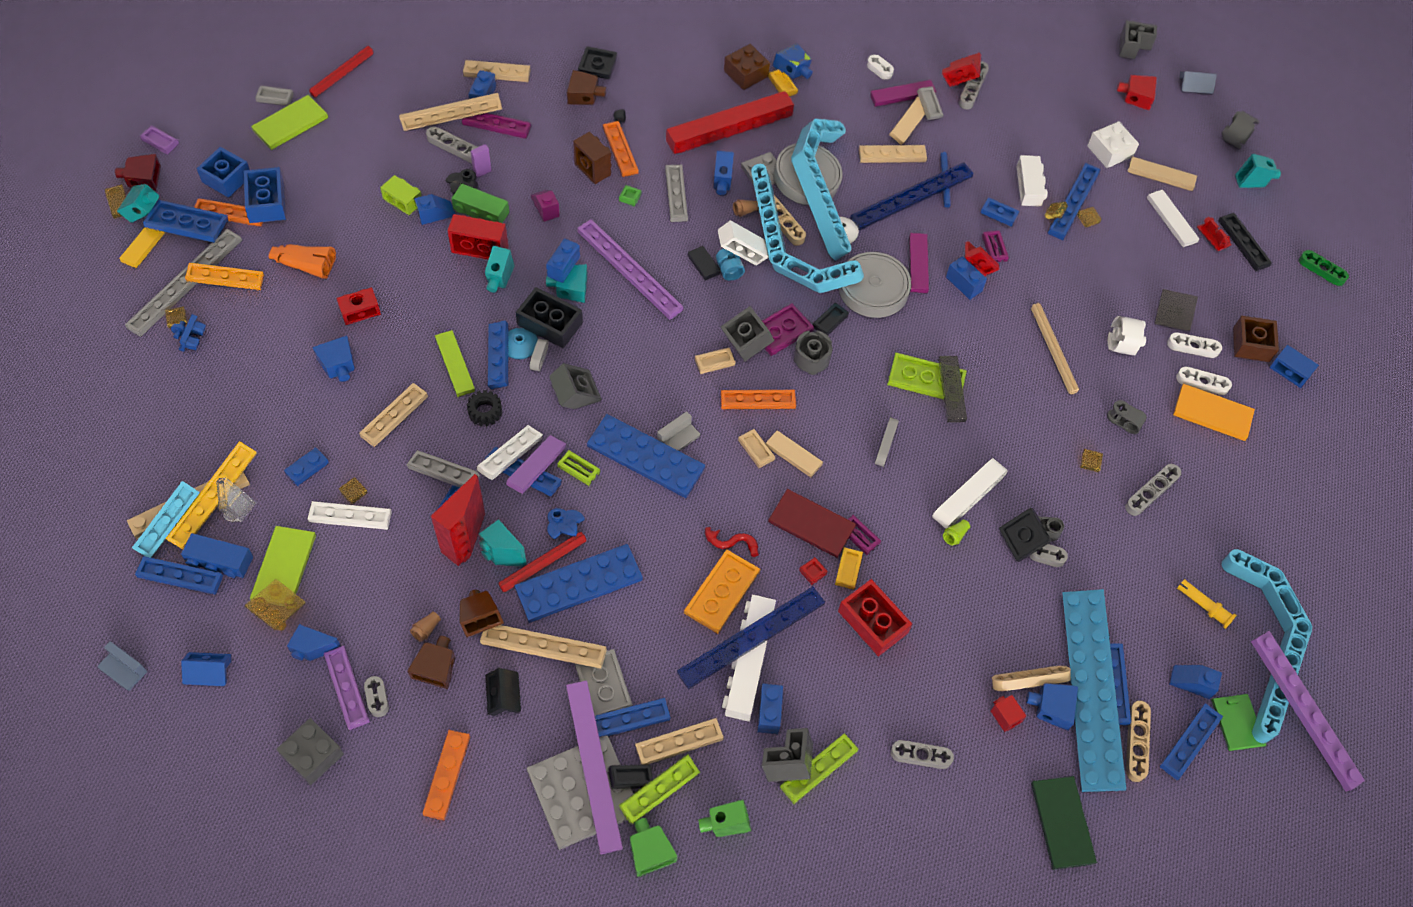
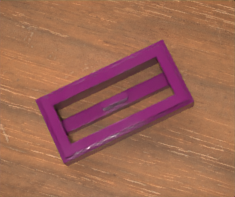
M1000 230L983 232L982 238L987 253L997 262H1001V260H1004V262L1008 261L1009 257ZM993 235L996 236V239H997V242H998V245H999V248H1000V251H1001V254H1002V255L999 254V251H998V248H997L998 246H997V243L995 242V239H994V236H993Z
M852 515L848 520L856 523V526L873 543L856 528L849 539L868 555L871 550L873 551L881 543V540Z

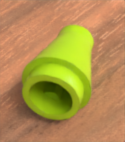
M962 519L960 522L946 528L943 533L944 541L952 546L959 544L970 529L969 522Z

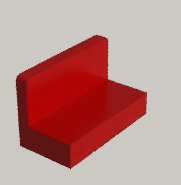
M969 241L965 242V259L981 274L986 276L999 270V264L981 246L976 248Z

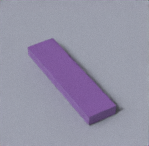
M550 435L507 479L506 485L523 494L566 448V443Z
M341 646L325 652L324 657L348 729L352 730L370 723L345 647Z

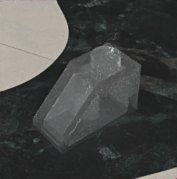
M218 478L216 485L219 510L224 513L223 517L228 521L242 522L256 502L228 478Z

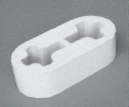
M879 55L869 56L867 67L884 80L891 79L894 71L893 66Z

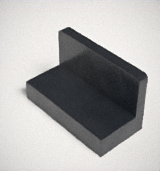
M497 668L485 674L487 714L495 716L504 711L521 712L518 672Z

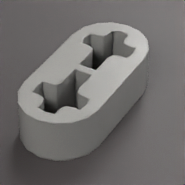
M538 339L531 357L530 370L541 371L548 351V340Z
M1050 544L1040 549V555L1037 554V551L1030 555L1032 560L1053 567L1063 566L1068 558V554L1063 548ZM1056 554L1059 555L1060 560L1056 559Z
M372 676L364 684L367 705L374 717H382L389 710L386 689L380 677ZM373 683L378 685L377 694H374L372 690ZM377 699H379L381 705H383L381 706V710L377 711L376 708H374L376 707Z

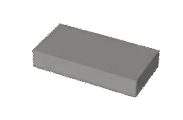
M260 86L255 98L257 102L288 106L294 93L290 89Z
M933 86L919 88L917 93L927 120L943 117L944 115Z

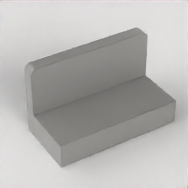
M686 411L657 432V440L680 451L699 438L700 433L692 426V416Z

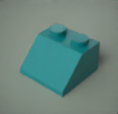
M499 519L479 533L481 540L479 544L483 549L481 553L487 561L491 560L495 565L524 567L527 565L523 545Z

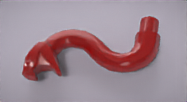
M711 527L705 528V537L713 546L720 549H728L739 541H745L748 545V550H750L751 557L759 555L758 544L753 536L738 533L727 541H720L717 539L720 530L711 531Z

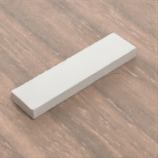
M1163 190L1148 194L1147 199L1182 247L1199 241L1198 236Z
M527 425L477 466V471L493 480L541 441L543 434Z
M312 501L308 521L388 530L392 511L387 508Z

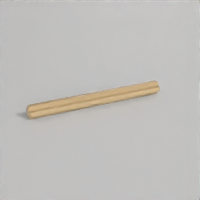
M1040 303L1033 304L1031 310L1068 393L1076 394L1079 387Z

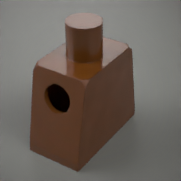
M573 70L567 90V104L593 105L596 96H606L607 88L598 86L597 76Z
M472 590L469 593V597L460 601L459 622L466 638L504 624L501 614L488 591Z
M439 636L436 645L424 643L408 668L410 678L448 689L455 661L453 650L448 649L451 640L445 636Z

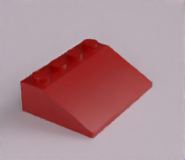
M476 474L431 515L441 553L457 566L470 558L485 517L482 494Z

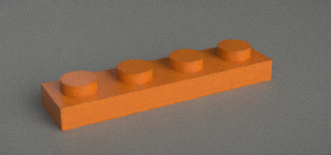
M448 730L422 813L423 816L445 821L470 740V734Z

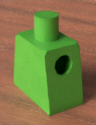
M744 800L710 808V817L698 819L701 833L713 830L716 837L751 832L748 811Z
M646 818L634 822L637 834L630 836V844L637 877L677 862V854L659 825L650 828Z

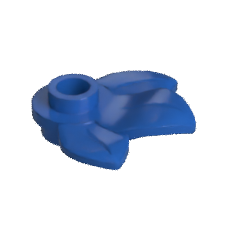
M552 509L548 513L549 524L547 532L553 539H556L561 533L576 536L577 523L584 521L585 518L583 514L576 510Z

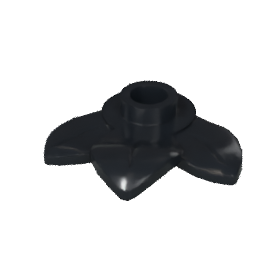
M464 169L460 173H452L445 180L447 183H450L452 194H455L461 184L475 189L478 188V184L475 181L476 174L471 169Z

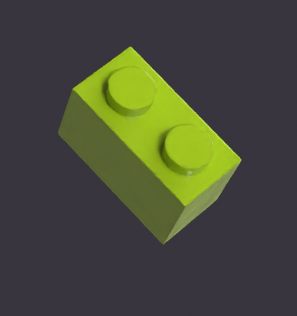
M395 175L380 187L383 199L407 215L416 210L414 198L422 197V193L417 187L411 186L404 179H400Z

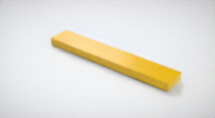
M239 441L165 539L183 550L191 533L197 534L257 452Z

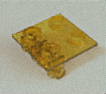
M275 579L250 600L245 607L274 630L283 631L286 628L285 621L306 602Z

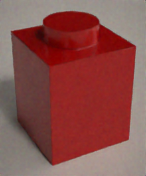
M1013 695L1007 698L1002 696L995 700V705L990 711L1004 732L1021 724L1027 717Z

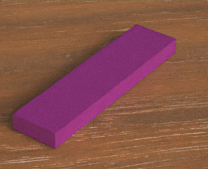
M931 80L873 90L870 92V96L876 107L916 99L919 88L933 86L935 94L936 89Z
M489 113L462 119V125L525 139L531 128L530 122Z
M910 233V292L928 293L927 234Z

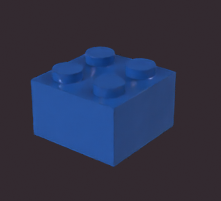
M219 147L196 168L202 183L228 198L244 184V170H250L247 161L222 147Z

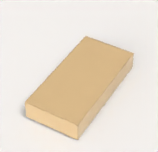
M730 347L695 356V362L700 374L735 366V360Z
M755 429L738 437V441L758 468L775 460L774 454Z

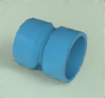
M725 248L716 254L717 263L725 280H736L744 274L745 268L738 255Z

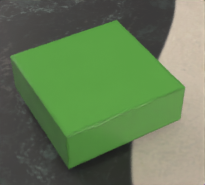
M625 185L619 196V201L635 206L641 195V190Z

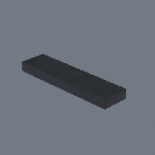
M1235 213L1219 218L1218 222L1255 271L1271 266L1272 262Z

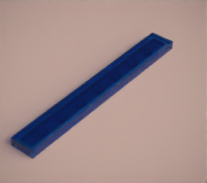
M963 162L851 214L850 219L861 230L972 178L974 173Z
M814 586L678 669V676L687 689H691L825 604V601Z

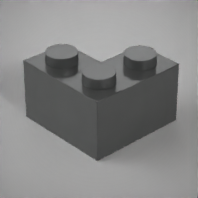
M1126 20L1120 34L1119 56L1135 59L1139 49L1151 50L1157 37V25Z
M808 728L787 729L785 747L764 748L762 767L768 782L806 780L811 778L813 742Z

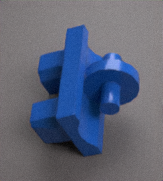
M192 314L186 327L184 321H180L179 324H173L171 327V331L175 333L173 336L175 339H179L182 336L179 342V350L183 352L186 348L197 350L200 339L191 335L195 333L203 336L206 329V324L197 321V316Z

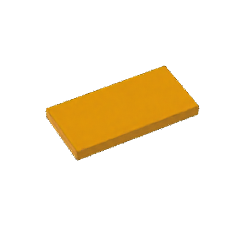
M1183 384L1173 415L1246 441L1255 409Z
M726 549L685 608L684 614L718 634L760 573V568Z

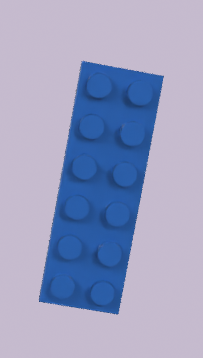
M608 414L605 415L587 442V447L684 498L688 497L705 469V464Z
M627 543L514 586L527 620L531 623L643 580V577Z

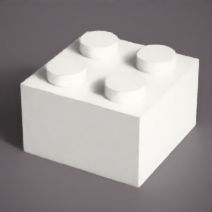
M1116 122L1093 132L1087 146L1103 165L1109 168L1132 158L1139 143L1120 122Z

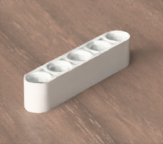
M992 458L934 512L932 517L945 529L954 525L1004 478L1008 470Z

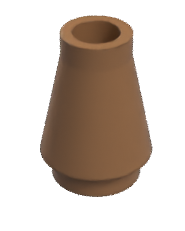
M738 199L733 203V212L740 217L754 211H759L757 200Z
M432 611L429 615L414 623L410 633L420 642L427 640L436 625L441 621L440 616Z

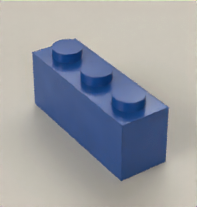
M191 533L181 553L188 566L196 568L200 566L209 571H219L231 578H236V576L244 578L253 559L249 548Z

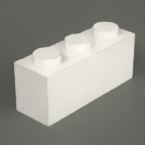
M1020 155L1016 169L1021 205L1041 206L1043 200L1047 198V189L1044 187V165L1041 163L1040 156Z
M730 220L718 229L721 247L756 266L769 257L765 239Z

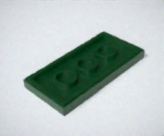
M1074 776L1032 781L1031 786L1052 870L1096 864L1097 860Z

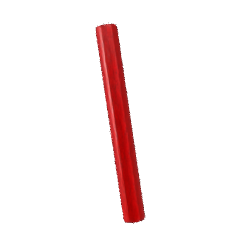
M370 46L363 48L309 89L310 94L313 97L320 95L373 55V49Z
M582 532L577 533L576 536L570 537L498 583L500 589L503 592H507L515 587L514 585L523 582L587 541L585 535Z

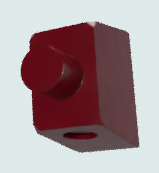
M156 154L128 157L125 168H115L116 178H124L129 188L146 184L154 191H157L161 165Z

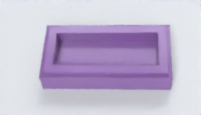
M152 125L140 135L142 141L165 154H169L179 144L177 139Z
M486 144L470 151L476 178L492 171L489 148Z

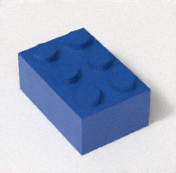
M280 167L244 170L245 210L249 223L286 220L284 182Z

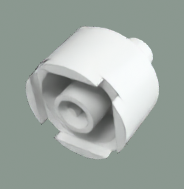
M1117 316L1111 324V327H1114L1113 332L1108 334V348L1117 353L1135 356L1140 346L1143 347L1146 342V337L1144 336L1145 321Z

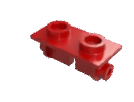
M1206 217L1204 219L1205 223L1197 226L1217 251L1232 245L1229 240L1230 237L1222 229H1218L1219 225L1213 218Z

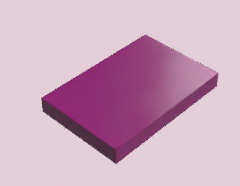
M793 303L762 320L774 339V342L764 348L770 356L796 342L802 333L814 331V326Z

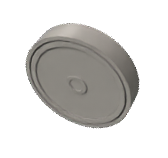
M792 144L783 149L779 154L774 167V180L778 189L786 197L797 203L809 205L791 160L796 144ZM818 146L815 158L831 198H833L842 181V168L837 158L830 151Z
M865 252L849 259L848 261H858L864 273V277L860 282L839 288L842 300L851 310L863 316L881 318L895 314L905 305L911 289V278L908 270L899 260L879 252Z

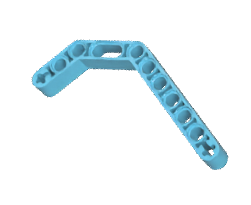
M814 119L802 129L791 160L827 251L832 259L839 260L851 251V245L816 161L815 154L820 142L833 143L845 134L846 129L840 121Z
M764 164L754 165L751 173L769 260L774 270L818 293L860 282L864 277V273L858 261H848L819 270L786 253L769 173ZM797 267L808 274L801 276L791 271V269Z
M1232 550L1223 559L1222 568L1227 573L1262 589L1285 632L1280 648L1298 675L1312 632V624L1280 569L1241 550ZM1270 675L1252 730L1253 737L1260 743H1267L1279 734L1289 701L1272 675Z

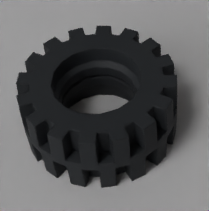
M483 390V393L477 391V394H472V398L469 397L467 410L470 420L477 425L479 423V426L482 427L483 424H486L487 427L490 423L492 425L495 424V420H500L499 416H502V405L496 393L493 395L492 391L487 393V390ZM484 404L493 407L488 412L477 411V408Z

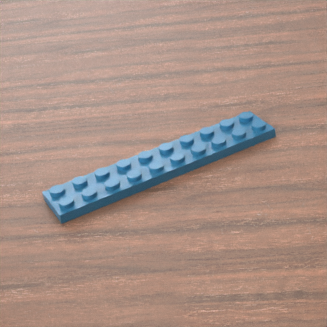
M1104 589L1062 592L1069 665L1071 669V685L1078 686L1075 726L1082 792L1126 791Z

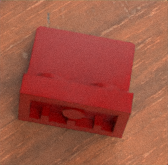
M980 52L950 63V67L942 69V74L950 87L980 77Z

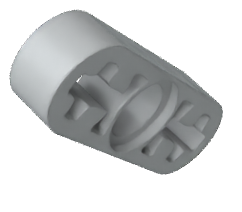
M891 417L889 419L875 461L876 465L882 467L885 465L899 422L897 419Z
M898 740L891 748V756L895 761L947 769L954 760L952 751L946 747ZM899 747H903V751H905L903 756L899 755V751H896ZM911 748L914 749L912 751V758L909 757L911 753H907L910 752ZM920 749L925 750L928 758L926 760L919 759L916 751ZM941 754H945V758H947L948 760H946L945 763H943L942 759L937 757H940Z

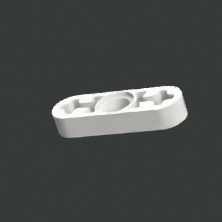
M1173 333L1167 341L1168 347L1174 351L1209 358H1216L1222 350L1221 343L1216 340L1182 333ZM1190 343L1198 344L1199 348L1192 347Z
M1182 367L1176 375L1177 381L1182 385L1186 384L1218 395L1227 394L1232 387L1231 381L1226 377L1190 367ZM1199 378H1205L1208 384H1203Z

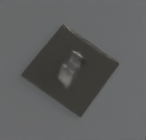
M1162 289L1154 324L1190 331L1198 296Z

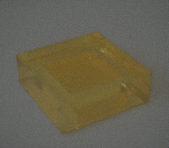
M1051 203L1045 213L1046 219L1061 218L1068 207L1067 203Z
M1094 207L1080 210L1077 214L1085 227L1098 224L1102 220Z
M184 306L165 310L168 328H171L173 324H179L180 321H184L185 325L188 324Z
M1084 449L1080 468L1099 472L1101 470L1103 453Z
M355 477L339 488L340 493L351 505L367 494V490Z

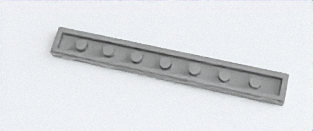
M226 229L214 243L212 242L191 263L216 266L242 239L239 235ZM188 266L125 324L128 330L141 337L197 284V282L186 281L185 276Z

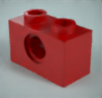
M372 287L336 298L345 325L381 315Z

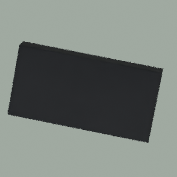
M704 246L688 252L689 259L705 281L720 274L719 267Z
M834 303L812 325L816 331L829 335L848 317L849 312L837 303Z
M611 765L608 768L612 789H638L653 780L650 765Z

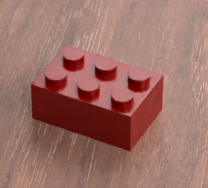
M453 214L447 230L451 253L489 260L493 246L508 249L506 224Z
M872 579L841 601L838 609L841 616L878 657L906 636L912 626L911 621Z

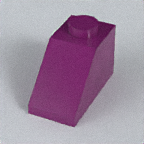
M544 190L531 195L543 222L560 217L559 203L552 190Z

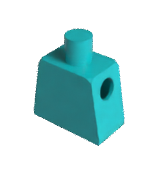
M1251 154L1235 174L1239 188L1265 187L1271 179H1278L1280 177L1281 170L1276 168L1273 159Z
M146 184L133 186L117 212L132 223L150 213L159 199V194Z
M497 246L492 247L485 269V276L488 282L486 289L488 291L496 293L498 287H506L515 267L511 250Z
M587 264L575 265L563 283L547 276L546 287H556L558 298L585 303L588 276Z

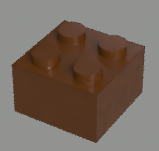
M751 44L725 56L724 72L743 90L766 79L769 75L770 62Z
M589 131L573 141L574 164L594 184L611 175V151L600 142L597 136H594Z
M1241 315L1233 327L1234 357L1271 362L1279 351L1277 321Z

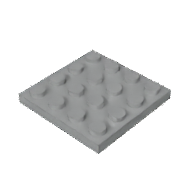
M606 735L599 737L616 820L617 824L627 821L618 805L633 795L631 789L611 788L608 768L611 765H620L609 737ZM578 746L526 768L559 850L596 834Z

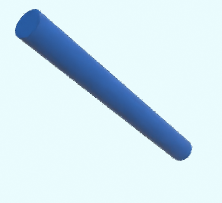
M942 152L940 156L944 207L949 208L951 201L947 153Z

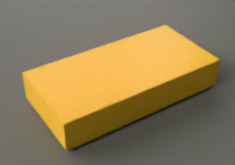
M780 70L769 73L768 77L778 92L786 91L789 96L798 94L797 87L787 74Z
M843 548L835 585L855 589L863 552Z

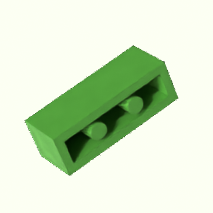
M464 184L460 185L452 197L453 209L473 218L503 223L509 214L508 201Z

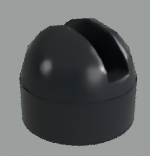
M625 109L616 110L613 114L614 120L619 121V123H625Z

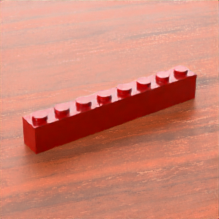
M786 91L779 92L666 129V142L674 154L685 152L793 116L794 103Z

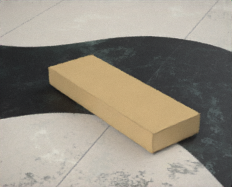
M778 430L766 442L770 450L810 478L823 464V461Z

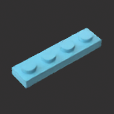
M182 481L132 548L145 557L152 558L200 492Z

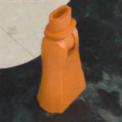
M287 244L285 247L284 245L279 247L273 246L269 253V259H274L277 263L327 279L336 260V251L331 246Z

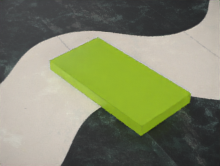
M307 95L252 125L251 128L272 150L328 118V115Z
M895 353L887 385L959 403L967 370Z
M275 526L250 596L251 601L292 608L316 537L315 532Z

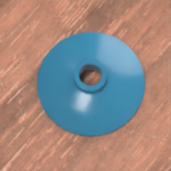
M515 328L508 331V356L513 359H526L532 356L538 341L537 336L524 328Z

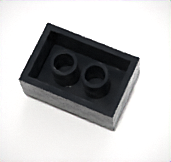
M537 287L533 289L515 312L518 326L561 348L566 346L583 323L581 309Z

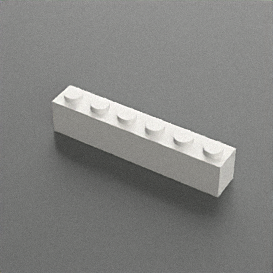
M752 595L751 602H746L744 613L748 615L746 620L742 619L740 631L744 633L742 639L738 638L736 650L739 651L738 658H733L731 667L735 672L733 677L729 676L727 684L730 694L729 696L725 695L722 708L726 709L725 716L750 721L776 603L774 599Z

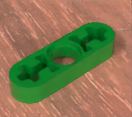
M1311 250L1304 251L1299 258V263L1336 286L1344 285L1349 278L1347 271ZM1320 265L1325 266L1327 271L1322 270Z

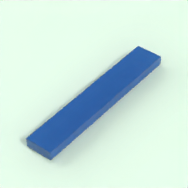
M1085 163L1047 234L1064 240L1101 169Z

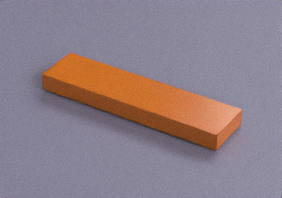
M619 121L603 124V130L622 177L638 174V167Z
M198 198L194 208L225 214L228 216V221L260 227L263 225V222L249 223L245 206Z
M721 390L720 393L721 409H796L795 390Z

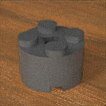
M1237 111L1232 118L1233 123L1231 126L1227 125L1222 132L1223 140L1239 150L1242 146L1240 144L1244 145L1255 130L1254 127L1260 122L1244 111Z
M806 331L802 333L797 339L794 352V362L796 365L810 375H816L818 372L825 370L830 363L832 354V341L830 337L821 331Z

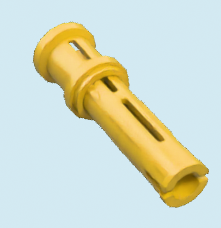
M1186 579L1181 583L1188 589L1182 585L1178 586V590L1209 612V617L1219 621L1224 629L1236 618L1237 615L1235 613L1231 614L1224 609L1222 603L1212 601Z

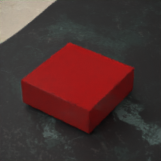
M816 557L799 569L811 585L828 573Z

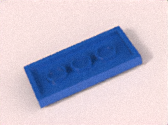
M158 200L143 223L146 228L214 243L228 222V216Z

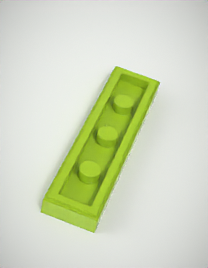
M453 330L435 335L457 397L475 392Z
M844 733L812 759L810 779L785 781L780 786V789L795 804L857 753L859 749Z
M689 754L685 755L618 806L628 822L633 824L697 776L700 771Z

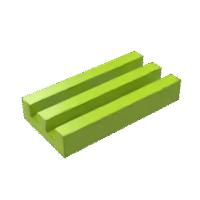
M570 450L557 463L560 469L590 486L592 480L594 481L596 475L600 473L598 467ZM568 457L571 458V459H573L574 461L578 462V463L581 464L582 466L586 467L587 469L591 470L592 473H590V472H588L587 470L583 469L580 465L575 464L574 462L570 461V460L568 459Z

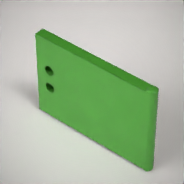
M1248 694L1212 699L1215 711L1223 716L1219 723L1229 751L1266 746V743H1260L1253 737L1252 730L1256 721V715Z

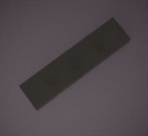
M939 356L938 361L947 422H966L967 414L958 356Z

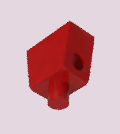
M1131 75L1128 83H1118L1117 92L1125 93L1124 101L1126 103L1150 110L1155 99L1157 77Z

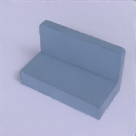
M1180 72L1179 78H1183L1181 91L1213 94L1217 74Z
M110 641L104 647L109 655L98 665V668L129 691L147 673V670L138 661Z

